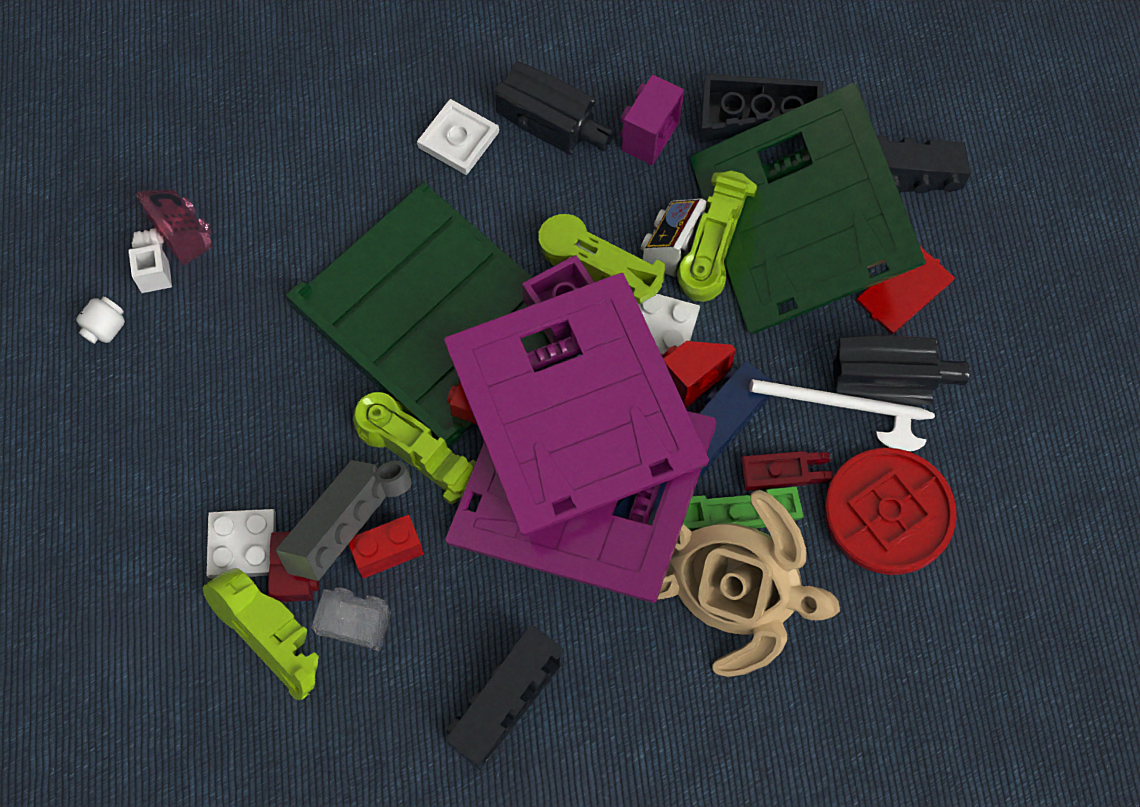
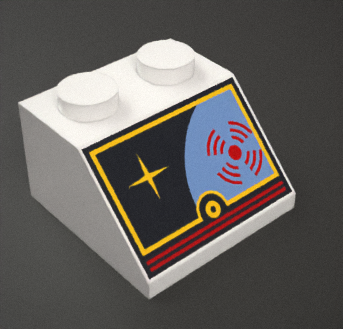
M703 199L676 200L670 202L666 211L661 209L654 223L656 229L653 234L648 233L642 242L643 260L652 265L657 259L664 262L666 267L665 273L675 278L682 257L689 253L693 246L703 212L705 213L707 201Z

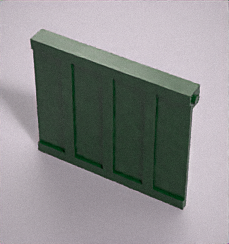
M424 181L309 284L306 281L298 283L286 294V298L290 307L375 386L399 402L403 412L431 430L432 437L436 440L440 437L443 438L447 447L450 448L473 423L451 416L450 404L447 403V398L452 386H458L460 380L444 339L447 336L526 308L527 305L523 301L522 283L533 277L436 194ZM543 330L520 338L526 352L551 344Z

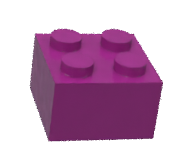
M653 74L647 84L642 83L635 96L636 101L633 106L628 105L621 117L623 128L620 138H622L623 152L653 166L680 123L684 89Z
M577 255L523 282V301L529 307L592 284L594 281ZM568 321L543 330L551 344L570 337L572 331Z

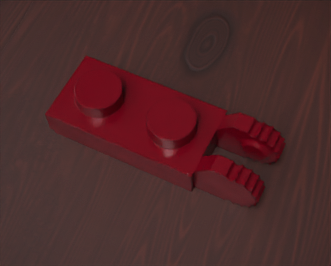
M805 451L743 456L740 462L744 490L807 486L809 484L831 482L833 479V472L808 471V465H823L831 461L830 454L828 452L806 453Z

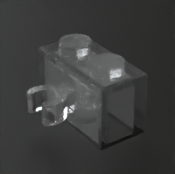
M335 587L334 591L324 589L312 624L314 632L320 636L380 651L392 614L389 606L385 605V600L367 595L366 599L354 597L352 591Z

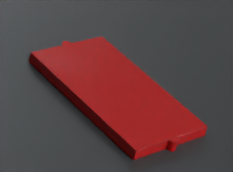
M921 246L926 264L871 286L856 299V302L871 315V320H876L891 335L899 330L955 279L953 275L939 264V259H934Z

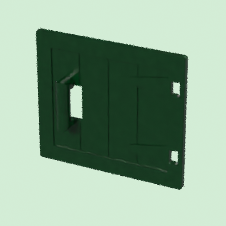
M851 83L690 156L705 201H708L709 196L712 197L714 194L715 186L711 185L714 173L732 170L744 174V176L757 185L755 196H747L724 259L747 329L751 334H756L926 264L865 104L855 83ZM802 133L806 148L768 165L761 162L758 152ZM886 262L889 270L871 277L868 269ZM794 299L798 307L780 314L778 306Z

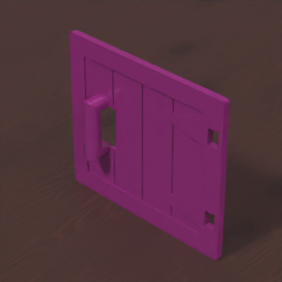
M623 273L447 336L444 339L523 536L709 464V458ZM568 321L572 330L570 337L526 352L520 338ZM582 353L581 356L575 357L573 359L567 360L565 362L559 363L549 368L540 370L538 372H534V370L540 369L542 367L548 366L550 364L556 363L558 361ZM667 461L671 470L652 477L649 467ZM570 498L575 507L555 514L552 505Z
M688 412L707 454L717 425L716 419ZM484 442L446 536V542L450 546L655 603L658 599L702 468L667 481L652 526L647 525L661 484L636 494L628 519L613 516L617 500L523 536ZM667 461L649 467L652 477L671 470ZM473 494L481 497L476 512L467 510ZM570 498L552 505L555 514L575 507Z

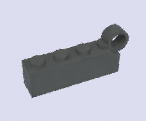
M351 460L277 547L276 552L287 573L319 581L386 497L399 496L411 487L412 480L405 464L401 461H390L377 469L375 464Z

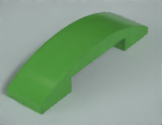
M797 487L767 489L765 491L786 508L794 521L801 520L804 517ZM705 495L692 496L683 522L690 531L719 523H734L755 529L766 527L751 504V495L706 499Z

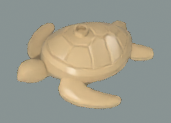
M762 490L751 493V504L761 517L771 536L755 528L734 523H719L695 531H690L683 524L658 599H665L679 595L685 606L705 624L728 633L754 635L753 639L744 646L714 661L711 668L713 672L725 677L748 674L768 665L782 652L787 642V632L783 622L794 611H797L804 619L809 620L830 619L840 612L839 601L831 592L814 586H802L798 568L803 567L806 563V547L801 531L786 508L771 494Z

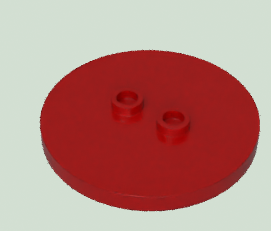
M876 448L857 454L840 467L826 493L825 520L833 541L851 561L872 572L886 575H902L918 571L938 558L949 544L954 533L956 504L946 479L930 462L906 450Z

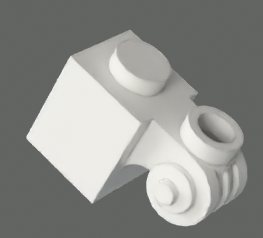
M157 228L150 229V231L134 232L133 249L129 250L132 278L141 293L172 287L169 260L162 250L164 239Z

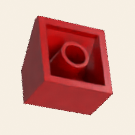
M685 341L679 347L676 345L672 346L663 354L662 358L685 408L726 377L731 370L736 351L733 345Z

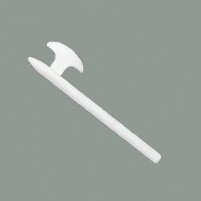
M754 379L751 380L749 391L754 393L895 416L893 430L889 433L876 431L877 437L889 448L906 451L918 450L926 443V439L917 438L912 434L911 419L924 420L935 417L934 413L920 407Z

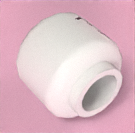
M104 296L101 300L97 298L91 299L76 318L78 325L82 328L79 334L93 344L97 340L105 343L110 342L125 323L122 316L124 311Z

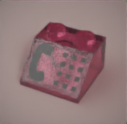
M175 190L140 191L136 194L154 228H157L158 232L163 236L165 243L183 266L214 247L209 238V235L213 233L203 218L200 220L196 219L193 215L196 213V209L187 197L181 199Z

